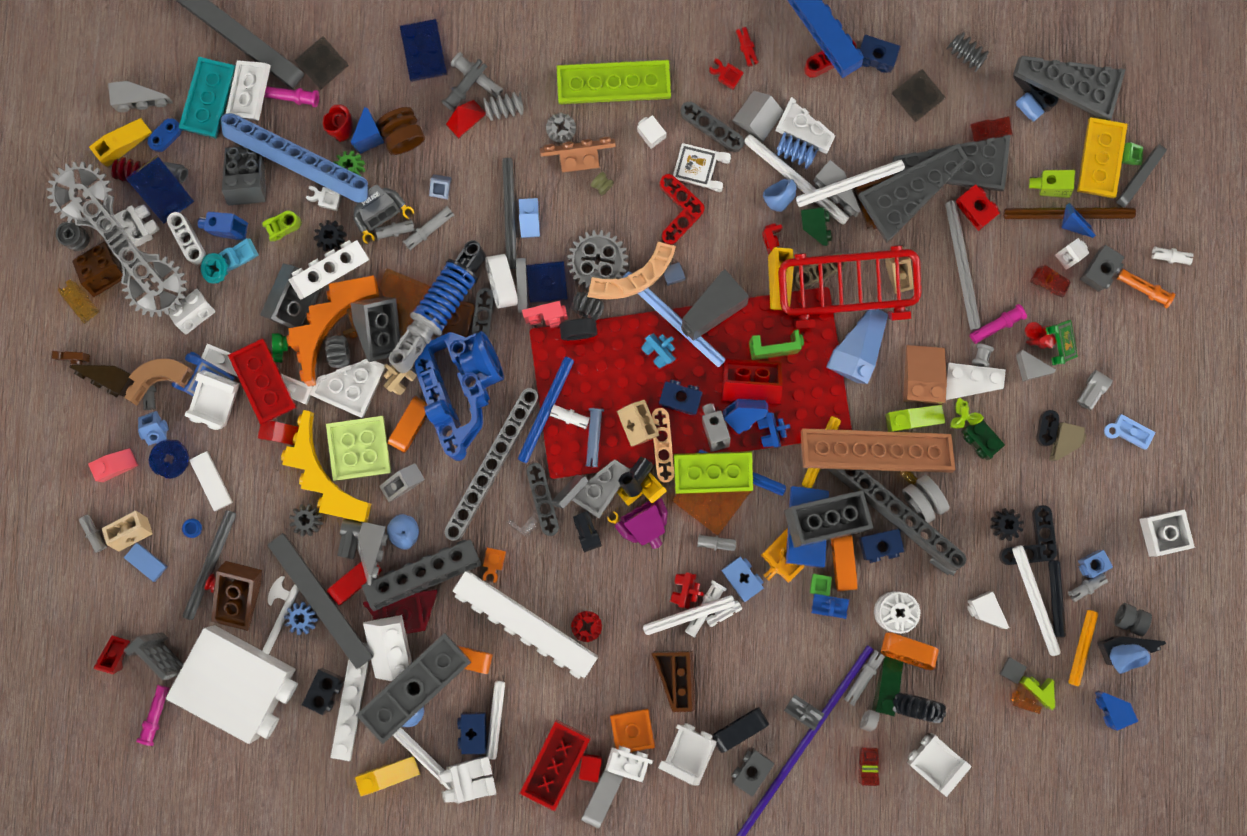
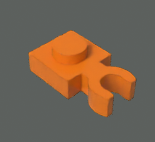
M487 547L483 566L488 567V571L483 574L484 581L487 580L489 574H492L494 576L493 583L497 582L498 575L496 571L503 569L506 551Z

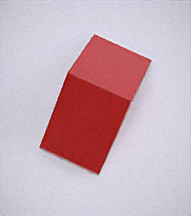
M268 421L262 425L260 424L258 439L295 446L293 438L294 434L298 433L299 427L276 421Z

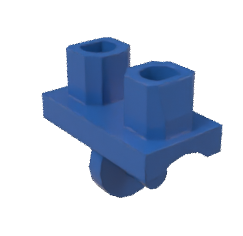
M772 412L767 413L763 419H758L757 423L760 430L765 428L770 430L771 435L761 437L763 447L773 446L778 448L782 447L778 431H780L781 438L787 437L786 430L791 427L790 424L784 425L783 418L777 419L779 425L777 427L775 416Z
M814 594L811 613L846 619L849 599Z

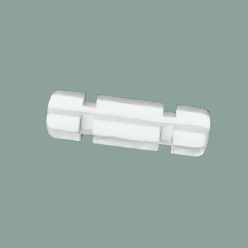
M735 601V606L715 612V615H710L706 618V621L710 627H713L717 622L732 616L734 612L737 613L742 610V606L739 601Z

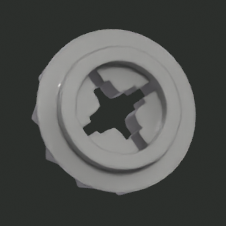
M560 112L556 115L553 114L547 121L546 132L551 140L557 143H564L571 140L575 135L576 124L569 114ZM564 122V128L566 130H561L560 132H557L558 127L556 125H561Z

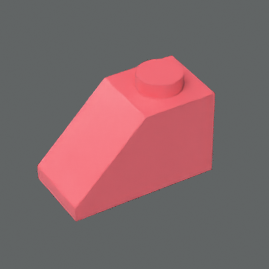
M130 448L105 455L88 463L97 482H106L138 466Z

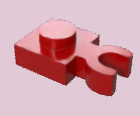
M715 59L714 63L718 65V68L713 69L709 67V72L713 75H720L718 81L734 90L743 77L744 72L729 63L724 67L719 59Z

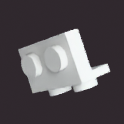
M195 289L186 298L182 299V305L176 304V311L169 310V316L173 323L184 334H188L215 313L214 308L206 301L198 289Z
M619 746V749L612 748L605 771L643 782L648 763L652 764L653 760L647 759L648 754L638 751L636 755L631 754V749Z

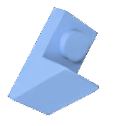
M538 198L519 199L521 238L540 237Z

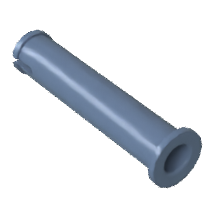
M589 408L590 423L585 466L591 467L593 459L592 467H598L601 417L604 410Z

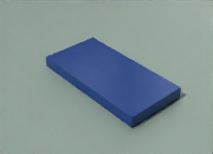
M792 486L790 487L789 508L829 498V491ZM788 527L786 563L824 568L826 541L794 548Z

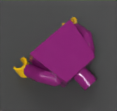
M658 498L654 503L647 501L622 517L613 511L616 515L614 521H611L607 516V520L615 524L614 527L624 539L633 543L639 542L642 546L650 543L652 549H657L662 545L659 536L665 533L664 527L667 524L668 511L662 498Z

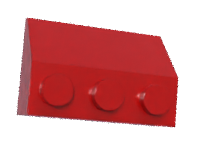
M725 359L723 364L722 401L734 402L737 399L765 400L768 404H780L783 387L781 362Z

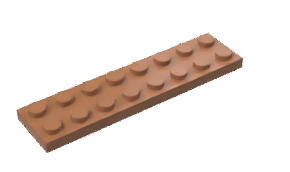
M828 429L801 430L803 468L953 473L955 471L951 434Z

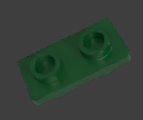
M984 420L976 425L969 424L961 431L964 434V440L977 449L975 452L981 459L990 460L994 454L1005 446Z

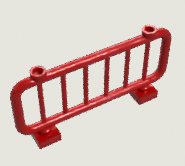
M902 245L890 246L891 250L816 257H806V253L794 254L795 258L781 263L778 271L781 309L789 316H798V319H793L796 329L816 327L815 319L813 317L810 318V315L894 308V311H888L890 320L911 319V311L905 310V307L915 305L920 300L922 293L919 256L913 250L902 249ZM899 257H910L913 262L914 295L910 299L901 300ZM895 258L897 300L882 301L880 259ZM876 259L878 302L863 303L860 261ZM857 261L859 303H843L841 262ZM837 263L840 305L824 306L822 264ZM818 264L821 306L805 308L803 265ZM791 266H799L802 308H790L788 306L786 270Z

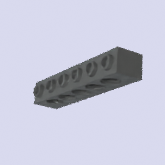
M471 539L468 541L462 540L456 546L443 548L437 554L432 556L426 555L416 563H407L397 571H388L383 577L373 578L371 585H368L366 582V584L362 585L370 608L376 611L465 573V571L481 566V562ZM455 556H462L461 560L453 561ZM438 563H444L441 569H435ZM419 571H426L424 576L417 577ZM402 578H408L405 584H399ZM384 586H389L387 592H381Z

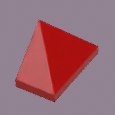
M475 100L458 106L446 125L459 139L486 115V112Z

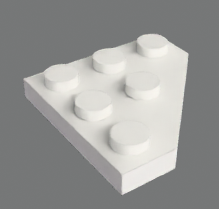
M364 359L356 364L348 365L327 375L317 377L316 385L313 386L310 395L364 418L386 370L385 365L377 361L368 362L367 359Z

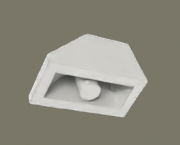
M1077 238L1056 253L1055 256L1067 270L1087 256L1089 251L1087 245Z
M988 591L968 600L969 606L967 608L972 617L975 616L976 619L1001 629L1009 628L993 592Z

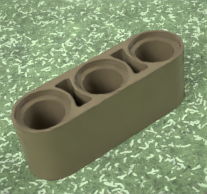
M841 262L842 271L846 267L847 262ZM833 263L822 264V268L825 271L823 280L838 274V267H835ZM813 264L803 269V275L808 279V283L804 284V289L819 283V275L816 273L818 264ZM799 272L794 278V285L798 289H800Z

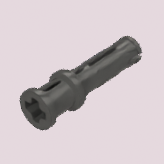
M478 59L458 86L452 87L451 93L441 102L454 112L461 100L466 99V92L488 66Z

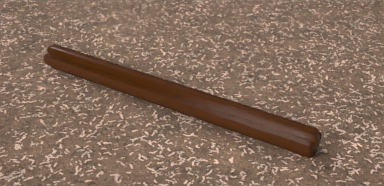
M1006 208L1003 216L1004 219H1063L1065 208ZM1075 208L1084 219H1133L1136 217L1135 208Z

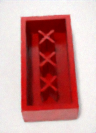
M556 719L519 794L555 812L591 737Z

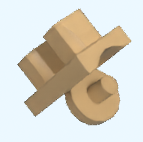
M386 364L384 367L388 371L383 376L388 380L383 386L390 392L393 391L401 395L406 387L400 381L405 376L412 382L417 377V373L412 367L408 372L400 373L393 365L390 367Z

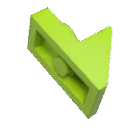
M1023 676L1020 679L1019 683L1047 709L1053 710L1055 708L1053 679H1046L1040 687V683L1033 677Z

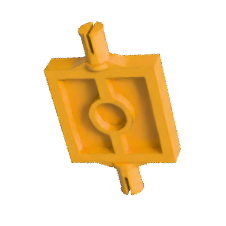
M788 528L761 554L771 567L764 574V577H767L766 579L769 581L777 573L789 583L805 567L804 565L786 563Z

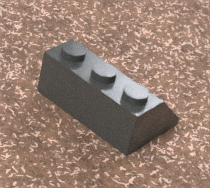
M283 263L260 316L287 328L304 326L307 323L309 306L315 304L322 288L300 300L289 282V279L293 277L291 273L299 268ZM308 273L309 281L315 282L316 277Z

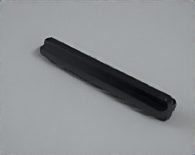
M1051 560L1048 564L1054 634L1056 637H1065L1066 628L1060 561Z

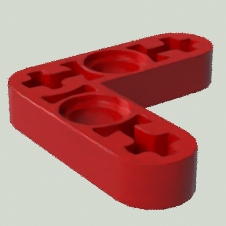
M666 174L662 176L659 186L682 209V212L666 227L661 235L663 243L674 245L701 217L705 208L704 204L675 176ZM669 179H671V185L674 188L676 187V185L679 186V188L676 189L674 194L671 193L673 189L670 186H664V180L668 181ZM678 192H685L687 199L679 201L677 199ZM690 198L693 199V201H691V204L693 206L698 205L700 207V213H692L693 208L690 205H688L687 207L684 206L688 203ZM678 219H687L688 226L685 228L679 227ZM676 228L678 231L673 236L675 240H666L667 235L665 233L670 234Z

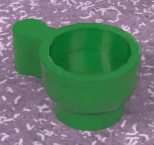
M272 333V356L275 362H283V351H288L287 336Z

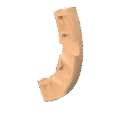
M658 241L648 263L625 278L600 279L592 277L587 297L619 299L644 291L664 274L673 258L676 246Z

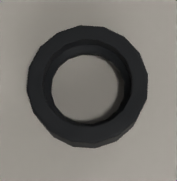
M592 318L569 320L559 325L562 340H581L597 335L596 320Z

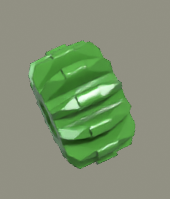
M352 150L349 155L346 151H343L344 156L337 155L336 157L339 161H333V163L345 169L346 166L349 167V171L361 176L360 173L365 172V168L362 167L365 165L364 160H361L360 154L355 155V152Z

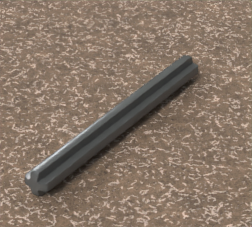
M503 158L506 257L509 268L516 269L513 159Z
M225 511L183 613L185 619L193 620L205 592L206 581L214 571L235 520L236 513L233 511Z

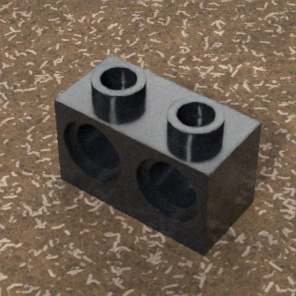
M324 668L318 669L302 706L321 715L326 714L327 711L331 712L335 704L333 698L335 694L340 693L343 687V683H341L343 677ZM326 678L332 680V688H327L324 685ZM317 696H321L324 699L323 706L316 704Z

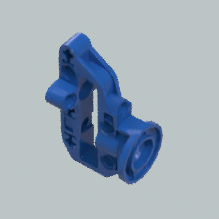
M483 331L468 337L449 332L431 340L414 363L427 406L424 407L425 413L429 421L435 426L444 452L455 461H461L466 457L468 446L483 426L482 407L489 405L488 400H490L486 387L504 380L498 356L489 338ZM446 347L452 362L459 370L457 376L463 393L468 398L471 406L469 408L472 416L471 421L462 427H459L461 425L459 418L455 413L456 410L452 407L434 356L435 352ZM464 347L462 352L458 353V350ZM476 380L475 384L469 387L470 383ZM452 430V434L450 436H446L447 432Z

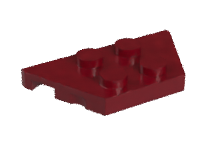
M438 589L413 594L376 611L370 608L368 601L363 602V605L368 609L374 620L402 615L406 634L422 632L427 629Z

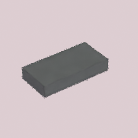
M576 475L551 503L555 507L565 508L588 483L587 478L582 475Z

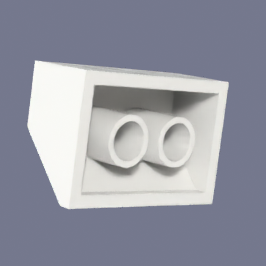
M402 615L363 622L368 648L373 656L371 661L375 678L393 681L412 663Z

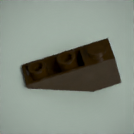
M70 365V368L75 370V375L82 379L88 377L91 379V384L98 388L106 387L108 389L107 393L118 397V395L125 397L128 387L134 383L129 378L130 373L116 366Z

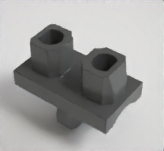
M795 694L784 709L786 713L812 730L816 729L819 721L824 716V713Z

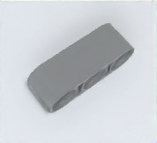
M604 770L581 818L582 821L598 829L600 828L623 776Z

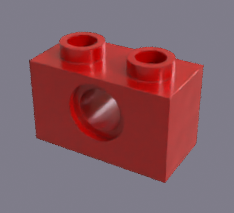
M976 184L956 200L957 207L978 231L1000 214L998 206L993 201L990 202L986 197V192ZM975 203L981 204V211L975 208Z

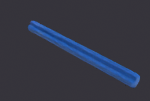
M564 357L518 456L519 461L523 463L528 462L552 407L574 363L573 359Z

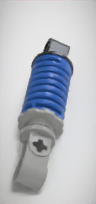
M477 241L467 242L456 260L448 259L440 276H437L432 287L428 289V293L424 295L420 305L411 312L410 317L414 321L411 325H408L406 333L400 338L399 343L389 355V362L398 372L406 373L411 369L425 346L431 342L432 335L440 336L442 334L441 332L445 325H447L446 319L452 318L451 313L456 312L455 307L460 306V302L464 300L468 290H471L473 285L477 283L478 278L475 273L486 257L484 250Z

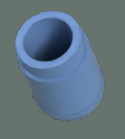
M1026 92L1015 102L1016 106L1033 122L1045 112L1031 93Z

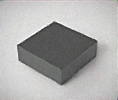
M1008 657L999 674L1018 684L1027 667Z

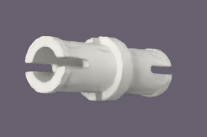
M1154 247L1152 250V254H1154L1151 255L1152 259L1165 260L1171 264L1177 262L1191 265L1193 258H1190L1193 257V253L1177 251L1175 248L1169 250Z
M555 404L550 413L551 417L566 421V424L571 423L584 429L587 428L590 417L575 413L572 409L561 408Z

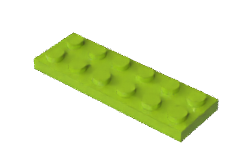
M669 60L557 65L559 104L671 99Z

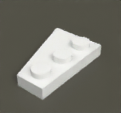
M792 97L775 130L781 134L786 132L788 137L792 135L794 140L799 138L801 143L807 142V146L812 144L814 149L819 148L818 151L825 154L828 153L835 138V135L821 122L812 118L805 108L802 109Z
M947 363L946 400L1003 389L1006 370Z

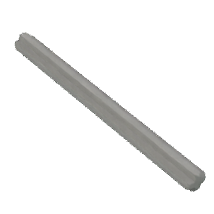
M952 200L945 204L969 327L971 330L981 328L957 203L955 200Z

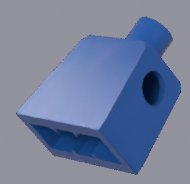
M207 212L206 218H199L198 227L216 237L243 241L246 238L248 222L231 213Z

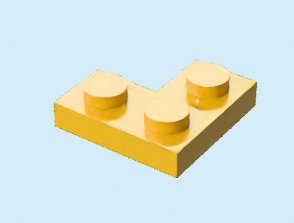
M649 472L641 483L642 491L639 495L629 497L622 487L618 490L617 494L629 506L642 494L651 503H654L667 490Z

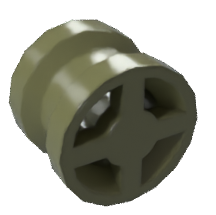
M601 172L592 181L590 186L596 188L599 194L603 196L612 187L614 181L608 179L606 174Z

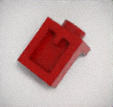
M769 224L765 226L762 232L768 255L774 247L779 246L778 238L773 234L781 232L782 224Z

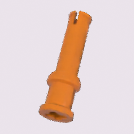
M1122 269L1116 278L1148 295L1151 301L1155 300L1163 304L1165 308L1170 306L1176 295L1173 292L1169 293L1162 289L1160 285L1148 283L1125 269Z

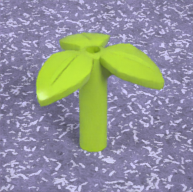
M959 398L955 405V411L961 417L953 418L950 426L955 429L963 428L966 420L970 425H976L984 417L976 412L969 414L968 402Z

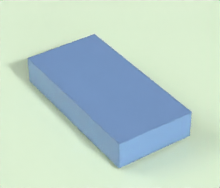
M135 543L124 557L153 582H156L167 568L163 562L139 543Z

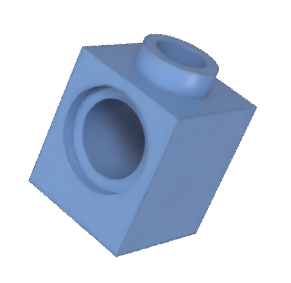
M1097 550L1078 560L1080 564L1079 570L1087 578H1094L1113 568L1104 550ZM1092 560L1097 562L1095 570L1090 566Z

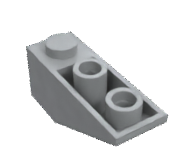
M129 81L108 83L110 105L118 112H128L129 109L134 108L145 110L149 106L165 107L167 104H172V100L167 95Z
M829 160L815 176L813 182H815L816 188L819 189L845 180L847 177L841 168ZM852 189L829 197L834 203L842 205L844 207L843 210L848 215L857 217L860 213V208Z
M363 522L358 536V551L367 583L371 585L373 578H377L379 567L376 566L378 562L382 561L384 551L381 549L382 546H386L388 535L385 534V526Z

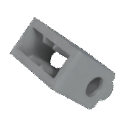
M714 404L703 406L705 415L702 416V424L711 452L730 447V435L722 412H716Z

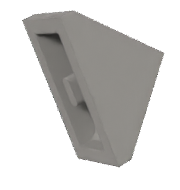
M1024 350L1016 354L1022 381L1048 376L1056 370Z

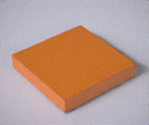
M648 708L610 715L616 749L622 746L631 749L630 752L655 748Z

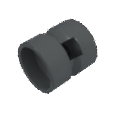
M68 221L61 223L57 227L56 238L60 244L74 251H81L88 246L90 237L84 228L75 225L73 222L68 223Z
M1123 603L1117 611L1114 624L1124 630L1130 629L1131 633L1142 637L1151 625L1152 614L1142 609L1137 611L1136 607Z

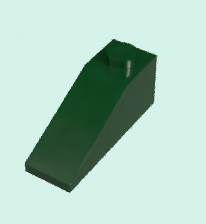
M887 656L883 659L872 706L873 711L895 717L893 700L896 694L900 693L902 661Z

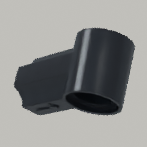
M640 457L630 472L623 473L619 478V484L629 497H635L641 493V483L653 468V464L644 457Z
M589 512L573 516L584 553L601 547L597 530L594 529Z

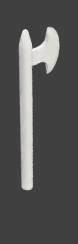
M284 576L279 577L273 583L268 594V604L270 606L276 598L285 600V604L262 650L266 654L270 653L286 620L284 616L289 613L287 609L292 607L299 592L295 584L290 592L282 587Z

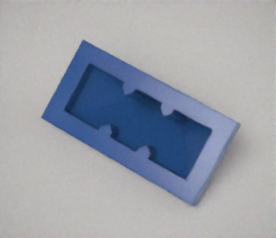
M1068 203L1065 208L1062 229L1091 238L1095 237L1092 226Z

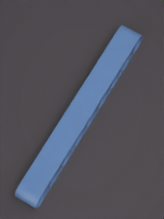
M227 113L221 117L222 133L227 139L355 202L367 200L368 181L364 177L233 113Z

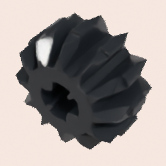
M326 220L325 226L319 223L321 229H315V232L319 235L314 236V240L318 241L316 245L319 248L322 247L324 252L328 251V249L330 251L335 250V247L341 250L339 244L345 243L346 241L343 237L347 236L346 232H343L344 227L342 225L338 226L337 221L331 224L329 220ZM331 233L333 238L329 239L327 235Z
M1004 508L1002 513L996 511L995 515L997 518H991L995 525H991L990 528H996L993 535L997 536L1000 534L999 539L1004 540L1006 538L1007 541H1012V536L1018 538L1019 534L1017 531L1023 532V528L1019 527V525L1024 524V521H1018L1021 515L1019 513L1014 515V509H1010L1008 512ZM1005 521H1009V522H1010V523L1008 524V527H1009V528H1005V527H1004V526L1006 525Z

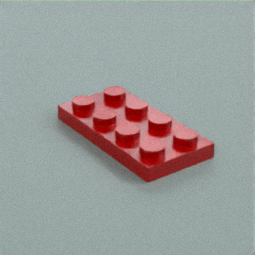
M262 338L228 355L261 425L297 408L265 339Z

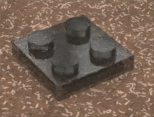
M323 36L295 59L299 67L320 90L349 66Z
M923 69L892 92L893 96L914 122H917L946 99Z

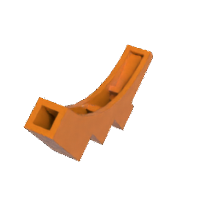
M374 275L330 283L329 290L327 291L329 302L309 306V313H307L309 325L288 328V346H291L295 352L300 351L297 352L298 362L302 365L300 378L308 387L316 385L315 369L317 357L324 339L332 327L352 310L351 303L380 297L378 283Z

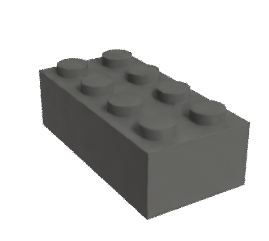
M863 490L792 506L784 510L794 548L865 532L873 528Z

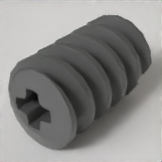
M965 32L954 38L946 50L952 47V55L959 52L957 59L964 56L963 64L970 61L968 68L971 69L976 66L975 73L987 59L989 52L981 53L982 46L976 49V41L969 44L971 37L963 39Z

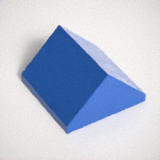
M366 107L363 109L351 140V144L357 153L360 154L384 143L376 122Z

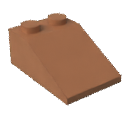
M906 345L903 402L935 405L946 403L945 348Z

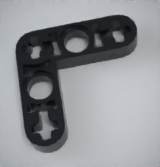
M1040 505L1035 507L1032 512L1036 545L1023 546L1024 550L1030 549L1033 552V557L1028 560L1029 563L1051 561L1057 556L1052 511L1048 506ZM1041 508L1043 512L1047 513L1046 516H1043L1044 522H1048V525H1039L1038 523L1043 522L1042 517L1038 516V512H1041ZM1042 528H1047L1050 532L1049 537L1046 539L1040 536ZM1041 541H1051V544H1047V549L1051 550L1048 558L1047 555H1043V551L1046 550V544L1041 545ZM1014 547L1001 550L999 558L1003 564H1017L1015 558H1010L1009 562L1004 557L1008 554V551L1010 554H1014L1012 551Z

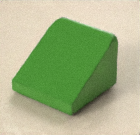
M1131 142L1125 143L1122 164L1142 165L1143 147Z

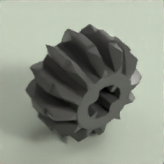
M577 292L572 300V310L585 318L598 320L602 315L604 303L600 299L587 297L588 294L585 292Z
M339 335L328 337L325 342V349L329 365L333 368L348 366L350 362V349L346 337Z
M301 504L299 506L300 511L296 508L293 509L296 516L290 515L289 518L295 521L290 523L291 527L296 526L293 531L294 533L300 531V536L304 537L306 532L308 536H312L313 531L319 532V528L316 525H323V522L318 521L323 516L322 514L316 515L319 510L317 507L312 509V505L308 504L305 508ZM307 515V518L310 519V522L306 523L305 526V522L302 520L303 517L306 518Z

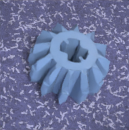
M301 602L299 607L297 603H294V609H287L291 615L284 616L285 619L290 620L285 626L292 625L291 633L297 629V635H301L302 632L308 634L309 628L315 629V625L312 622H318V618H313L316 612H310L312 609L310 604L306 607L305 602ZM298 615H304L303 619H305V621L299 622L298 620L300 618H298Z

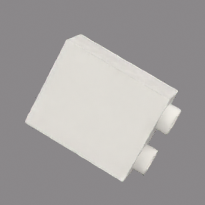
M214 625L203 628L166 699L250 744L259 739L260 736L268 739L274 731L279 718L272 715L279 701L287 704L294 694L298 683L291 680L296 669Z

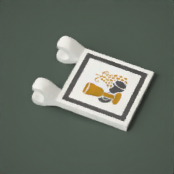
M682 143L673 176L680 182L721 192L723 183L712 181L711 178L716 160L729 164L731 155L726 152H717Z

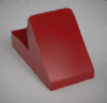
M111 635L94 669L109 674H115L122 670V660L126 654L124 650L130 645V641Z

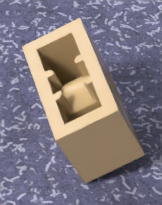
M645 400L632 403L617 411L631 447L659 436Z
M137 511L102 528L106 544L117 551H121L153 534L148 518Z

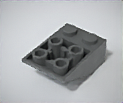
M244 146L225 148L222 192L228 206L266 202L264 156Z

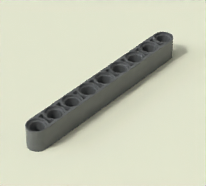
M175 0L254 61L271 65L269 72L291 89H294L305 74L298 67L209 0Z
M827 469L854 492L863 490L866 502L946 569L954 572L965 565L967 558L960 549L864 470L848 469L853 472V476H848L845 473L846 469ZM860 482H865L868 488H862ZM875 494L881 495L883 501H878L875 498ZM890 507H895L898 510V514L892 513ZM905 520H911L913 522V527L908 526ZM921 532L927 533L928 539H924L921 536ZM936 544L941 545L944 549V552L938 551L936 548ZM952 557L958 559L959 565H955L952 562Z

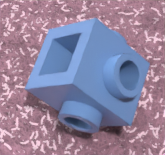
M157 411L138 417L139 436L142 440L145 439L148 446L167 439V431L169 430L167 422L160 418Z

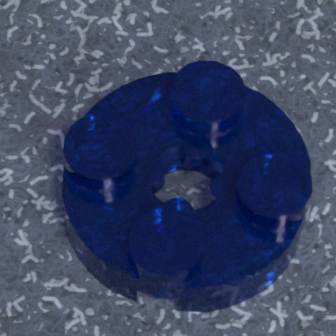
M162 440L151 450L148 459L149 465L157 475L168 479L176 478L188 467L189 453L186 447L178 440ZM166 454L174 457L172 464L169 461H164Z

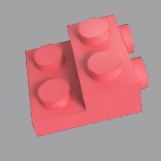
M560 301L522 310L526 324L530 323V325L539 324L544 319L546 326L555 328L562 322H565V320H568L565 305L561 306Z

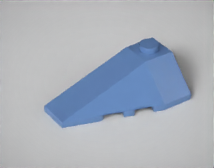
M879 309L867 310L857 322L855 328L833 350L826 368L856 383L868 384L876 366L888 314Z

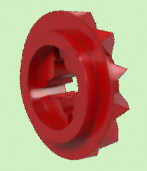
M582 611L573 618L571 629L573 635L579 641L591 642L601 634L602 622L594 612ZM582 619L586 621V623H592L594 621V623L590 627L592 634H590L587 630L579 631L583 627Z

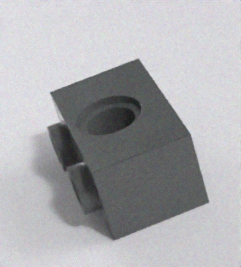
M1104 245L1098 250L1080 280L1098 292L1105 288L1108 289L1113 282L1112 277L1114 273H1118L1123 267L1122 261L1125 257L1109 246ZM1101 265L1107 268V273L1101 271Z
M754 748L752 751H747L742 759L744 763L740 768L737 767L731 775L733 777V784L752 797L774 766L773 761ZM749 767H756L755 775L748 776L746 774V770Z

